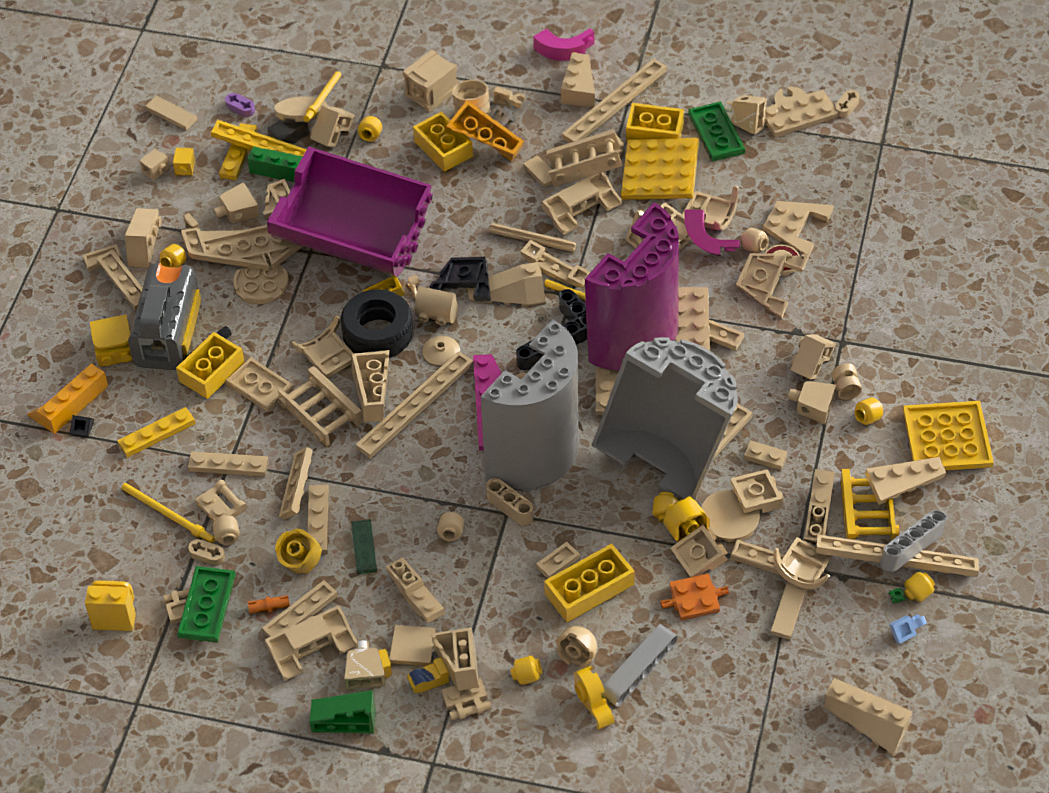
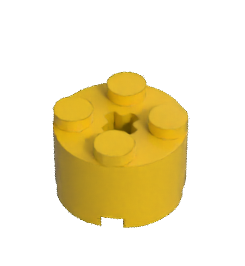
M686 497L684 500L670 504L665 508L664 526L677 542L702 525L707 530L710 526L709 517L692 497Z
M298 528L281 534L275 545L278 561L294 573H309L318 564L322 552L318 541L306 531Z

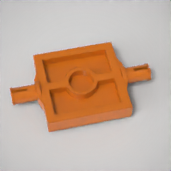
M709 573L676 580L669 583L672 598L660 601L662 609L674 607L678 612L680 621L720 612V606L717 597L729 594V589L727 586L715 588Z

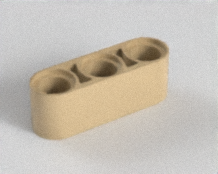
M498 478L488 480L486 484L487 500L518 524L523 526L531 524L533 521L532 503Z

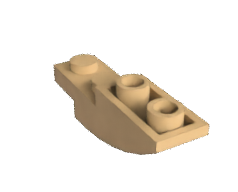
M815 469L804 537L805 541L816 542L817 534L826 535L835 472Z
M404 558L386 566V570L418 617L422 616L427 623H430L445 615L443 606L424 586L422 578Z

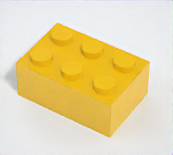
M632 103L626 126V143L628 139L681 138L684 124V109Z
M441 111L413 126L414 142L446 172L473 157V144L467 136L446 128L450 119Z
M213 332L176 367L179 382L208 399L225 383V380L245 363L243 349Z

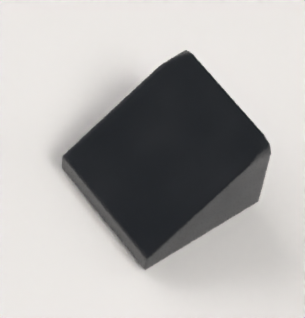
M72 415L69 434L89 437L94 419Z

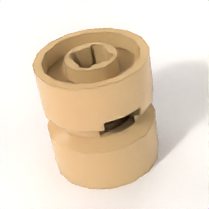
M841 364L833 369L831 375L840 399L850 400L861 394L862 387L854 365Z

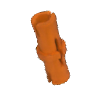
M288 595L272 598L267 596L266 599L248 601L249 614L265 611L269 613L272 610L290 607Z

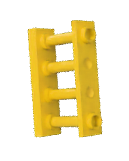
M842 469L840 483L846 539L855 540V537H859V535H889L891 542L899 536V525H895L893 499L890 498L885 501L887 511H857V509L853 508V505L856 503L877 502L874 494L856 495V493H852L854 486H870L868 479H854V477L850 476V469ZM857 519H888L889 527H859L855 525V521Z

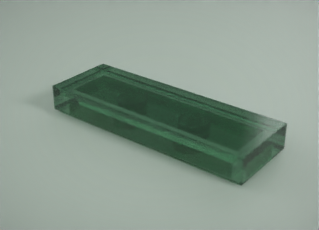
M371 519L351 521L357 575L377 572Z

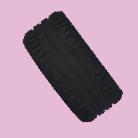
M375 289L359 293L347 302L341 313L343 341L354 354L389 350V358L394 357L409 345L413 335L412 313L408 303L401 296L387 290ZM373 320H385L391 323L386 328L379 330L363 327V325Z

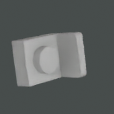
M497 105L489 115L502 126H505L509 120L512 122L515 120L511 115L513 112L505 106L501 108Z

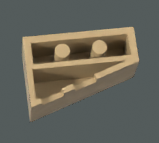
M472 628L431 634L434 652L438 658H442L449 676L458 691L478 688L476 649Z

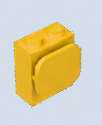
M126 314L89 322L98 367L133 360L128 342L130 328Z
M97 580L93 581L91 586H88L85 606L92 630L133 631L136 613L133 605L134 593L129 583Z

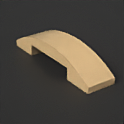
M529 240L520 251V254L529 263L539 262L541 272L571 286L583 287L585 285V278L590 273V271L579 265L573 268L545 253L546 248L532 240Z

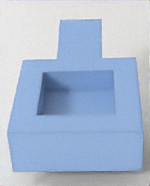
M917 614L911 618L910 616H904L890 623L889 626L895 642L900 644L916 636L915 629L925 625L926 620L924 616L919 617Z

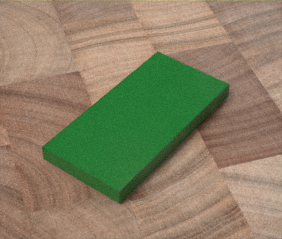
M721 101L688 109V115L712 162L745 154V147Z
M195 567L177 632L178 638L218 643L236 576L234 570Z

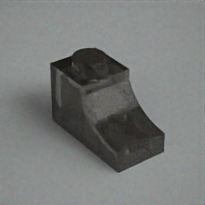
M279 120L267 128L269 137L292 145L310 134L308 122L305 121L284 122Z

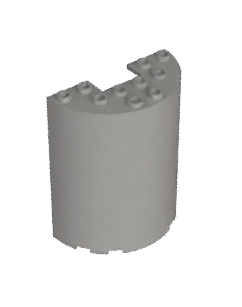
M554 319L529 344L530 348L543 354V357L522 379L505 370L481 396L486 483L490 479L498 478L511 488L521 489L522 492L536 490L539 486L550 485L563 477L576 459L579 442L578 352L573 337L565 327Z
M669 337L654 338V341L646 343L642 341L630 348L625 354L591 446L624 466L635 454L666 473L659 483V487L673 493L674 496L681 500H684L686 497H692L696 500L738 401L736 381L733 375H730L725 369L726 365L716 355L693 342L683 339L680 342L671 341Z

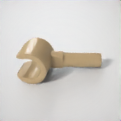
M416 274L408 277V286L412 290L414 300L417 294L416 285L420 284Z

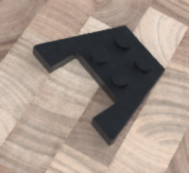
M451 257L439 272V278L429 285L430 289L443 291L444 288H475L473 294L474 301H491L486 257Z

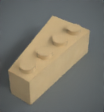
M389 350L352 354V375L364 423L383 421L389 371Z

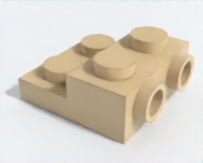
M768 469L731 478L730 484L744 513L759 509L762 513L781 509V504L784 501L781 491H778L775 478L770 475Z
M704 525L671 547V550L690 577L699 576L708 569L713 571L728 560L725 556L728 552L721 543L717 545L715 540L718 538L711 529L707 531Z

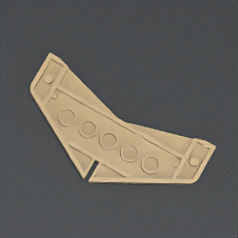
M267 225L238 231H200V228L181 230L187 253L192 259L268 271L267 257L273 270L303 247L272 237L268 233Z

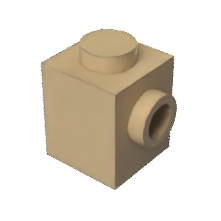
M156 149L139 160L142 173L153 181L169 170L168 157Z

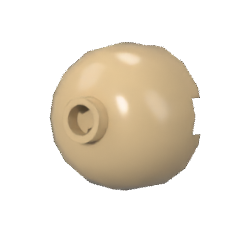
M581 626L565 629L555 641L558 647L556 653L568 665L574 663L580 665L579 668L587 667L597 653L596 638L589 630Z

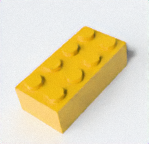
M611 543L544 581V594L568 623L632 587L635 582V571Z

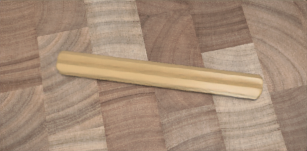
M491 223L489 226V232L527 242L532 240L540 245L574 252L576 249V243L495 223Z

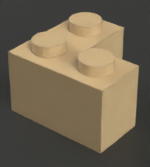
M321 106L317 112L316 123L311 129L310 139L326 146L336 147L341 131L350 130L355 115L337 107Z
M817 334L805 335L799 341V351L791 360L792 367L790 370L806 378L816 379L823 361H829L836 343Z

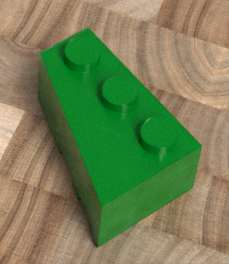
M373 690L311 700L309 719L311 732L374 734L376 709Z

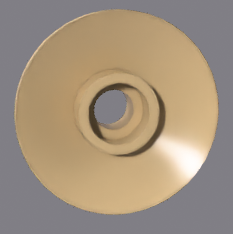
M436 336L424 344L422 354L429 364L443 366L460 351V347L454 339L448 336Z

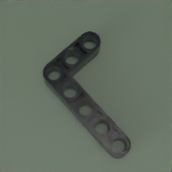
M564 289L559 293V309L568 319V322L562 326L565 327L573 337L575 344L578 345L587 340L586 305L574 291ZM533 340L518 347L516 350V364L521 370L531 369L543 357V354L529 347Z

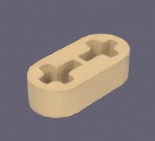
M848 90L835 105L838 117H848L856 108L860 98L857 91Z
M200 539L189 543L188 549L191 558L214 566L224 562L225 554L221 546Z

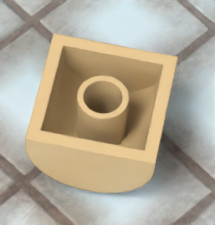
M419 286L415 299V315L418 316V319L423 322L433 319L442 326H445L447 322L454 323L459 311L455 293Z

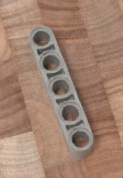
M939 510L930 511L888 543L883 549L880 562L881 568L889 572L898 570L942 536L947 519L946 514Z
M658 625L603 685L605 692L601 693L602 697L614 706L619 707L677 642L678 635L663 625Z

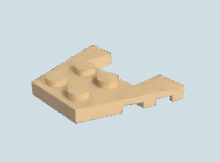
M777 201L763 225V231L780 242L784 241L800 253L809 256L814 248V243L798 237L809 216L828 222L834 206Z
M750 253L736 286L782 319L787 309L788 301L773 297L772 293L784 267L803 272L809 256L807 254H801V256L785 254L781 256L766 253Z

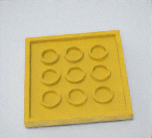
M698 138L628 139L621 190L622 200L693 198Z
M980 401L903 405V415L912 461L939 457L945 470L993 467L994 461Z

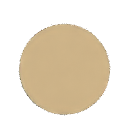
M293 97L282 100L275 105V115L281 120L289 118L295 119L296 122H304L303 117L306 114L307 108L317 98ZM326 101L322 102L318 110L321 108V106H327ZM317 114L310 120L317 119Z
M267 258L269 271L242 267L234 274V290L242 300L248 303L267 304L279 299L288 288L289 278L287 270L280 264L272 270Z
M734 490L715 492L706 498L701 506L710 519L708 530L711 529L718 539L726 540L730 543L737 540L743 541L752 536L760 521V510L744 513Z

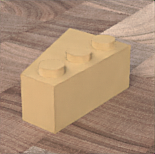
M572 52L561 87L562 104L588 108L595 107V90L589 55Z
M136 209L125 234L128 267L149 268L158 229L162 224V218L158 214V209Z

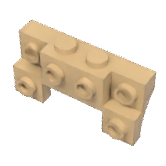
M602 172L578 181L574 185L543 200L542 209L553 219V225L558 231L565 235L578 228V222L573 218L575 215L598 203L608 212L621 205L622 199L612 187L608 177Z
M339 605L319 615L309 617L306 621L292 625L288 629L265 639L266 647L284 681L303 673L298 659L332 643L339 654L342 655L356 648V643L358 642Z

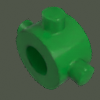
M901 588L890 590L888 593L891 595L892 603H900L906 599Z

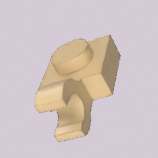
M497 86L494 90L495 104L508 108L512 105L521 108L522 101L525 102L524 94L513 95L511 90Z

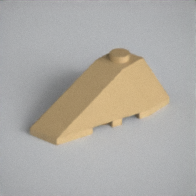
M539 262L518 265L490 276L491 301H474L473 294L475 288H467L470 302L490 304L493 302H504V305L516 303L521 304L523 307L546 304Z

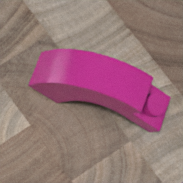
M591 28L572 38L557 37L548 29L533 36V49L542 56L557 61H570L572 52L586 54V49L594 45V31Z
M685 209L684 222L687 233L700 249L721 256L722 248H724L725 252H735V249H740L739 240L715 239L707 234L704 227V210Z

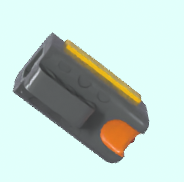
M153 263L149 266L128 339L132 359L136 366L176 370V367L188 354L201 304L196 274L191 266L183 265L171 268L165 267L161 263Z

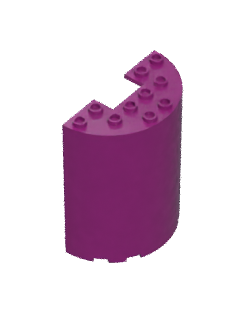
M308 146L295 170V183L287 198L280 197L267 221L268 233L272 237L399 276L406 265H410L412 253L417 251V240L421 229L425 225L428 204L431 203L433 193H431L432 185Z
M655 202L631 227L632 233L644 239L625 261H622L607 253L585 278L588 362L595 366L619 371L626 352L634 345L642 341L644 343L654 341V338L669 337L671 341L676 340L679 328V234L677 226L674 225L669 213Z

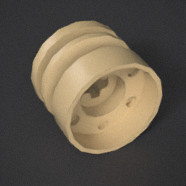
M465 80L453 87L454 115L467 100L487 115H490L488 86L480 80Z

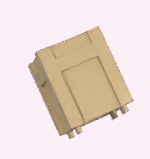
M430 50L403 71L405 97L413 100L430 113L452 96V89L458 84L456 79L457 65L439 56L438 52Z

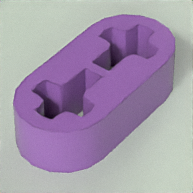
M230 93L225 97L227 108L244 117H250L255 113V106L251 100L237 93Z

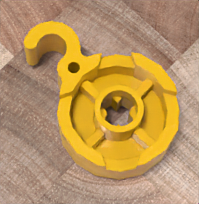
M587 666L574 672V688L579 700L590 711L591 715L595 717L597 722L596 728L600 730L614 724V717L607 705V700L602 699L601 693H604L605 690L597 672L592 674V666Z

